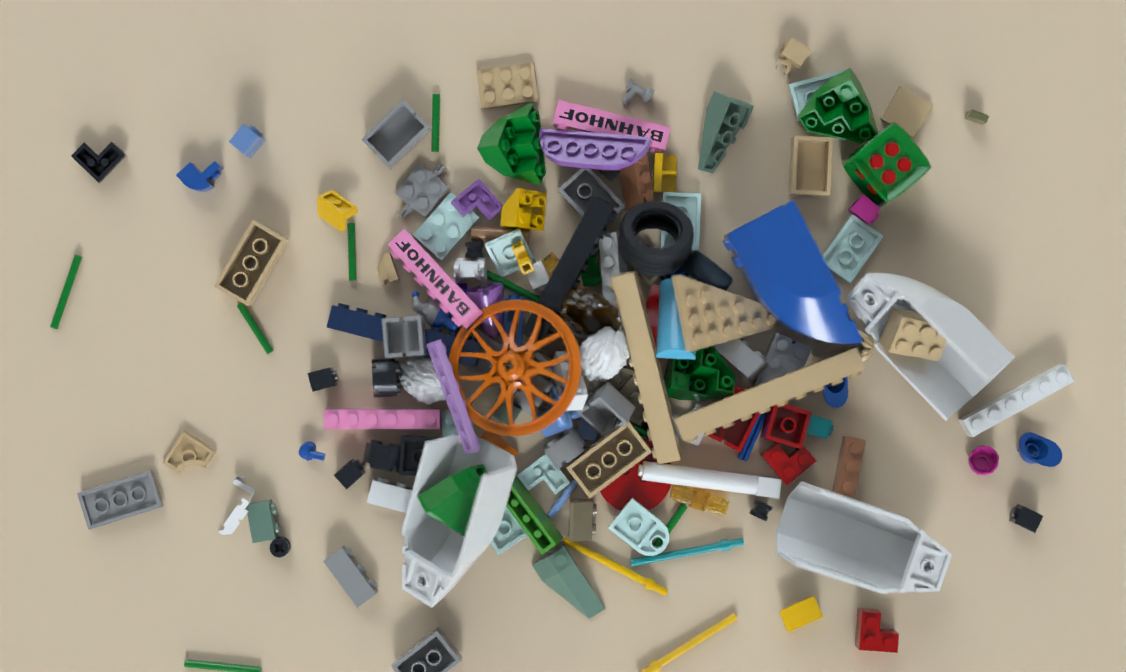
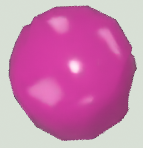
M984 445L974 449L968 459L971 470L977 475L984 476L993 473L999 463L997 451L990 446Z

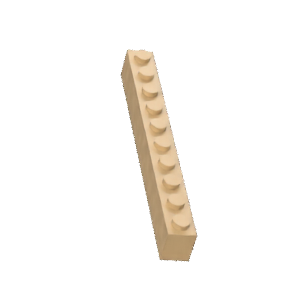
M636 270L615 274L611 277L610 288L616 295L614 300L615 308H617V311H620V327L625 331L626 344L630 351L629 363L631 367H634L635 374H633L635 385L639 387V402L644 407L643 419L645 423L648 422L649 426L647 430L648 439L653 442L654 446L652 448L653 458L657 459L658 464L681 460L683 453L673 420L674 417L659 358H656V345L638 273Z
M852 347L675 417L673 420L681 440H686L689 443L697 440V436L705 433V436L715 433V428L720 426L727 428L734 425L733 421L741 419V421L752 418L753 413L758 411L760 414L768 412L773 405L777 404L780 407L788 404V400L795 397L798 400L806 397V392L811 390L815 393L825 389L824 385L829 383L832 386L843 382L842 378L857 377L861 375L860 371L865 370L857 347Z

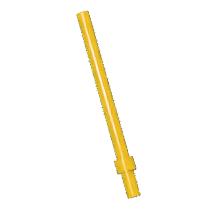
M565 538L563 544L644 585V588L650 591L654 590L666 596L668 589L655 583L656 581L648 577L647 579L578 542H569V538Z
M732 613L659 660L650 662L649 666L640 672L660 671L662 666L738 619L735 613Z

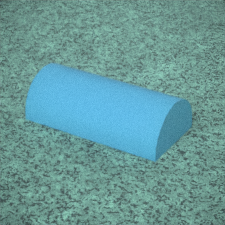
M672 278L663 280L659 284L656 358L695 360L696 350L686 352Z

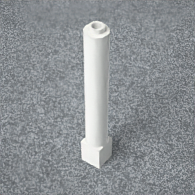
M643 461V464H639L638 476H641V480L753 494L778 499L780 496L782 479L776 477L658 464Z

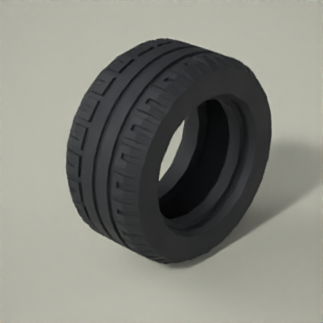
M662 201L643 202L632 207L623 216L619 229L618 250L624 262L632 269L650 276L668 275L679 270L688 261L692 250L694 228L689 217L678 207ZM645 229H659L672 235L676 242L667 248H652L642 244L636 235Z

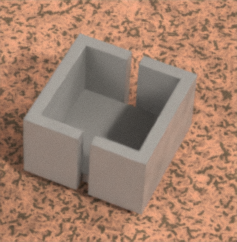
M424 316L382 319L385 358L427 355Z
M607 382L597 388V390L589 393L583 410H577L576 412L604 437L613 432L615 428L618 429L627 424L635 406Z

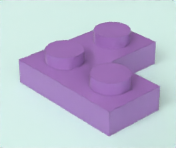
M480 179L475 181L451 202L463 217L475 207H478L489 221L502 211L503 206Z

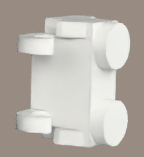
M478 257L475 258V261L457 258L453 268L455 271L454 278L457 283L465 281V278H476L479 281H483V283H487V264L485 258Z

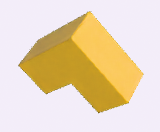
M523 241L511 245L523 275L534 271L532 260Z

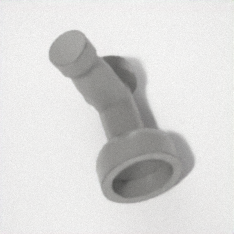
M631 78L625 87L628 92L622 102L629 105L635 93H638L642 96V100L648 103L655 90L652 88L646 90L634 83V80Z

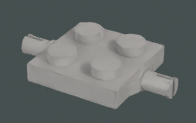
M439 163L432 172L420 164L417 165L395 193L406 204L399 213L406 219L412 210L419 212L425 218L429 215L449 189L439 177L446 167Z

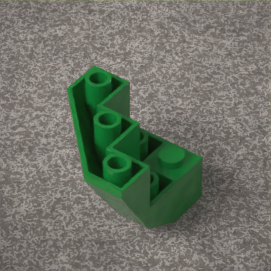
M851 68L833 76L817 89L798 115L799 120L808 132L862 144L879 134L869 100Z
M533 103L527 104L497 120L482 135L477 147L486 164L503 176L539 185L546 174L544 152L539 141L541 140L539 137L541 128L540 115Z
M709 346L696 350L695 360L669 358L664 381L668 397L705 401L733 395L735 375L715 347Z
M483 464L471 466L447 477L417 497L428 515L465 537L482 476L488 474Z

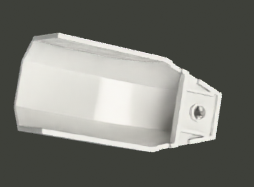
M868 273L846 297L859 319L862 318L865 323L867 334H871L876 344L874 346L878 352L945 421L981 391L1015 357L968 309L938 290L914 279L888 273ZM893 308L920 313L947 340L939 362L889 353L879 343Z
M458 434L427 441L424 446L402 527V535L405 536V546L402 547V553L405 555V564L402 565V589L430 607L436 605L458 583L491 543L502 521L517 465L514 455L483 438H478L481 450L465 454ZM483 464L488 474L482 476L464 537L428 515L417 496L457 472L471 466Z
M803 481L788 496L776 530V555L795 566L882 594L913 591L939 592L952 557L949 551L930 538L909 519Z

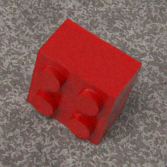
M777 404L771 406V410L768 411L760 438L795 449H802L812 412L788 404L780 407Z

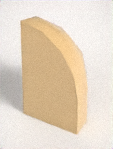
M389 251L381 257L377 267L382 286L400 280Z

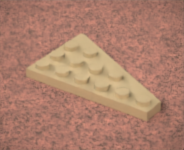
M681 275L672 276L686 352L779 327L778 321L759 302Z

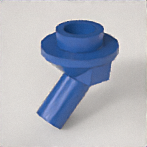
M311 441L305 442L299 448V456L307 461L312 459L325 460L326 454L317 452L316 445Z

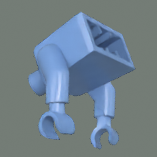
M553 384L548 392V397L558 402L565 388L561 386L562 393L558 394L556 390L557 385ZM547 402V408L536 410L537 419L546 414L554 405ZM577 410L565 411L553 424L542 429L541 432L544 438L572 428L571 420L581 417L576 412Z

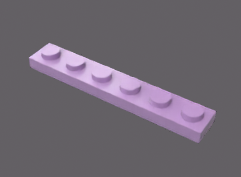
M441 339L430 342L426 346L465 454L480 451V442L474 433L473 422L468 416L466 403L461 397L460 386L455 380L452 364L448 361L446 347Z

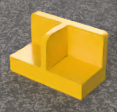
M655 153L653 193H676L677 156Z
M334 190L318 196L317 215L339 231H346V219L357 214L358 207Z
M814 596L799 602L793 601V605L779 611L783 625L788 633L823 617Z

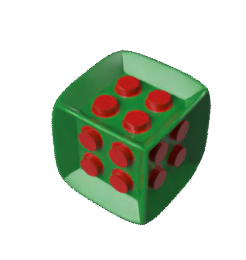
M896 122L886 126L877 136L864 143L842 162L845 171L860 191L879 208L901 195L931 169V165L924 153L908 133Z

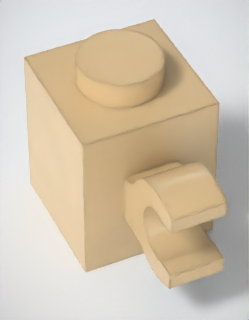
M793 37L789 42L785 40L779 49L782 51L779 57L784 60L779 61L775 69H778L780 65H785L786 71L784 75L790 72L792 65L799 69L811 52V49Z

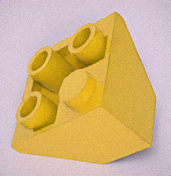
M517 188L502 206L500 226L543 231L547 193Z

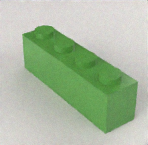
M518 477L514 478L506 507L543 555L563 539V536Z

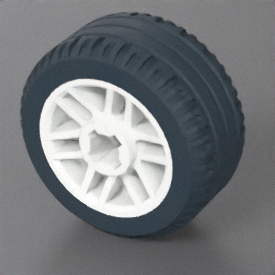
M694 250L690 254L688 261L682 267L696 281L725 291L733 282L732 277L698 250Z

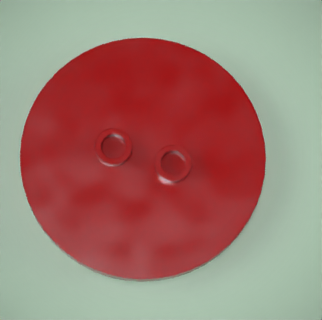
M642 437L652 451V448H654L653 442ZM652 452L600 491L603 498L611 506L621 511L633 497L646 509L650 510L663 501L670 490L671 484L641 480V476H638L639 464H643V461L658 463L657 459L653 458Z

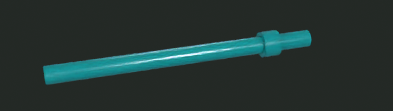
M743 538L723 539L718 543L660 553L654 556L630 559L631 566L717 550L727 551L732 547L743 546L744 540Z

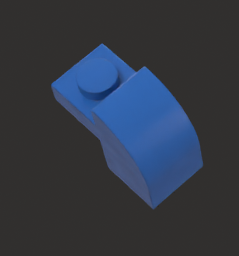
M214 161L201 172L195 164L190 162L176 176L188 188L205 192L214 188L210 180H216L222 174L221 171L224 168L220 163Z

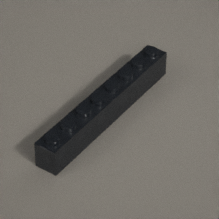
M593 196L537 302L538 304L549 308L562 318L559 311L561 310L560 306L564 301V297L568 292L578 288L581 282L579 280L581 273H586L590 265L588 260L597 253L599 249L597 244L600 238L604 239L608 232L606 227L609 221L613 222L618 213L615 211L617 206L598 196ZM531 313L521 333L531 337L538 318L537 314ZM543 317L537 342L553 335L554 332L551 330L553 325Z

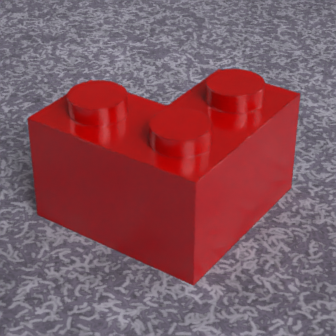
M775 442L760 454L787 486L817 461L805 446H802V449H795L787 456Z
M858 608L855 646L859 650L898 653L899 633L894 629L880 628L881 612L877 609Z

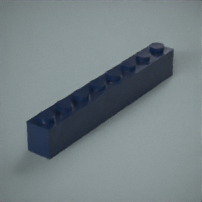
M338 303V306L332 305L327 328L384 342L382 319L386 318V315L375 312V316L367 314L368 310L357 308L354 311L349 309V305ZM431 327L430 330L425 329L426 344L441 339L446 347V355L449 359L452 345L458 333L449 331V335L441 333L442 329ZM469 336L461 352L481 353L482 346L476 338ZM460 357L459 362L477 366L479 358Z

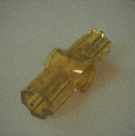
M674 484L669 497L674 501L687 504L691 508L708 511L723 517L729 505V501L710 495L709 492L698 488L692 489L683 485Z

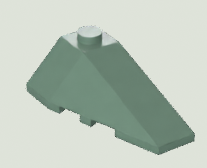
M716 91L713 92L706 110L698 164L699 170L714 173L725 157V150L729 144L735 142V135L739 129H744L753 110V105Z
M564 544L532 564L545 584L589 619L605 609Z

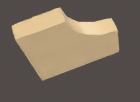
M184 430L162 463L177 473H180L185 467L190 465H199L206 468L217 451Z

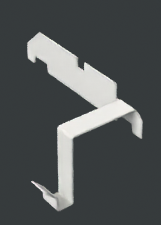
M236 476L232 483L252 495L249 501L244 498L241 499L243 502L241 506H236L223 524L225 527L223 531H218L222 535L232 534L240 524L238 520H242L248 513L244 508L250 503L255 489L242 483L245 477Z

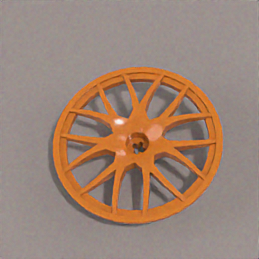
M507 300L489 305L481 310L483 314L467 329L464 326L461 328L450 351L449 362L452 364L455 380L459 383L461 397L466 403V410L472 422L486 431L504 436H523L536 433L560 418L576 395L581 378V355L576 338L569 326L559 315L541 304L526 300ZM514 310L515 315L508 335L494 315ZM526 311L537 314L538 318L530 339L526 345L519 347L516 343L520 312ZM489 317L493 320L502 336L504 345L501 351H494L475 329ZM543 317L556 328L558 333L537 342ZM471 332L487 353L461 352ZM562 337L568 354L547 362L538 363L533 360L535 352L540 348ZM460 357L486 359L493 366L489 373L483 375L459 376ZM569 359L568 380L546 370ZM511 361V364H513L514 367L513 369L510 368L508 371V368L505 367V364L510 363ZM542 374L565 383L566 387L558 402L539 391L534 386L532 377ZM460 380L484 381V383L467 400ZM494 383H500L501 393L488 414L483 417L471 404ZM520 388L528 399L533 421L515 425L513 394ZM533 394L554 405L546 414L538 419ZM506 401L510 425L490 421L489 419Z

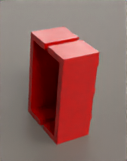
M736 385L734 386V394L744 390ZM759 411L753 413L752 418L741 421V419L733 421L734 425L723 428V426L715 428L716 432L707 436L720 443L723 441L724 445L741 452L760 413Z

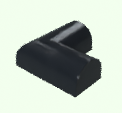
M84 142L71 155L98 183H101L127 156L113 142H110L99 155Z

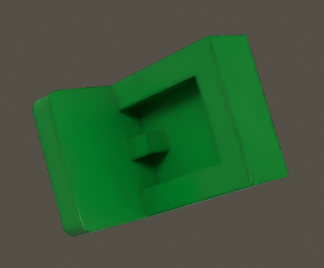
M596 255L594 257L591 256L588 260L590 265L586 273H581L583 286L591 287L602 282Z

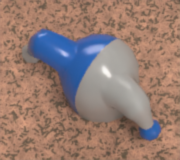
M418 291L412 292V308L416 313L424 316V321L428 325L435 328L445 327L452 332H456L462 327V325L458 327L452 321L453 315L450 312L446 314L439 306L441 302L437 298L433 300L429 296L425 303H422L419 300L420 293Z

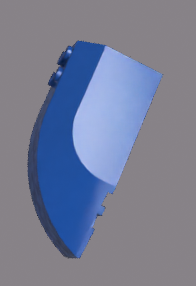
M794 200L724 235L725 240H723V243L728 251H732L734 265L736 268L740 267L755 297L777 321L800 335L819 341L842 344L863 342L854 320L850 318L847 312L849 310L847 305H842L839 299V295L842 293Z

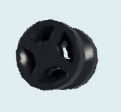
M465 242V247L467 248L465 258H484V253L482 252L484 242Z
M755 499V506L749 513L767 521L768 512L773 507Z
M278 537L270 544V552L275 557H284L291 550V543L286 537Z

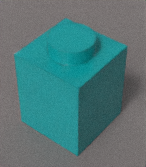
M811 415L806 433L827 439L828 436H831L834 425H831V420Z

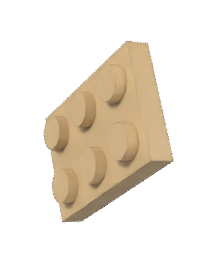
M533 63L476 70L482 109L538 102Z

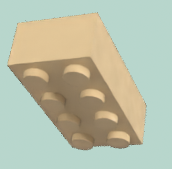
M252 220L214 287L246 306H252L290 240L260 222Z
M628 421L627 424L618 429L615 428L613 432L600 438L584 450V452L568 462L566 468L587 496L591 498L652 451L632 423Z

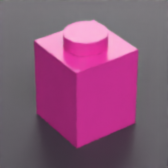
M862 194L848 211L864 223L869 224L871 222L873 224L880 216L878 212L881 208Z

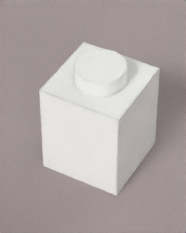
M540 260L533 264L534 271L526 274L533 290L538 289V291L544 290L549 281V277Z

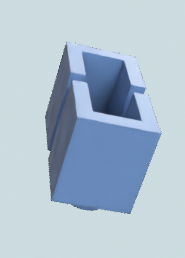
M243 124L229 142L241 153L251 158L265 140L261 138L263 134L252 125L248 127Z

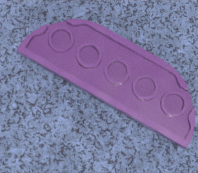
M540 128L539 131L540 145L546 157L552 162L566 167L620 170L639 161L647 153L652 143L651 137L543 128Z

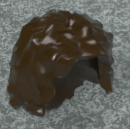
M584 288L568 292L560 306V315L567 319L574 329L580 331L581 334L597 333L606 326H610L616 332L621 325L619 321L621 317L618 316L617 308L605 300L602 295Z

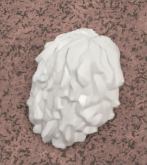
M606 326L596 334L587 337V340L582 342V345L579 347L582 375L587 376V379L589 381L593 380V382L599 380L606 382V380L613 378L627 364L626 359L630 356L624 333L622 331L615 332L610 326Z
M423 355L407 358L405 363L400 366L402 369L399 373L403 388L419 403L425 402V404L429 405L433 402L445 401L446 399L431 357Z

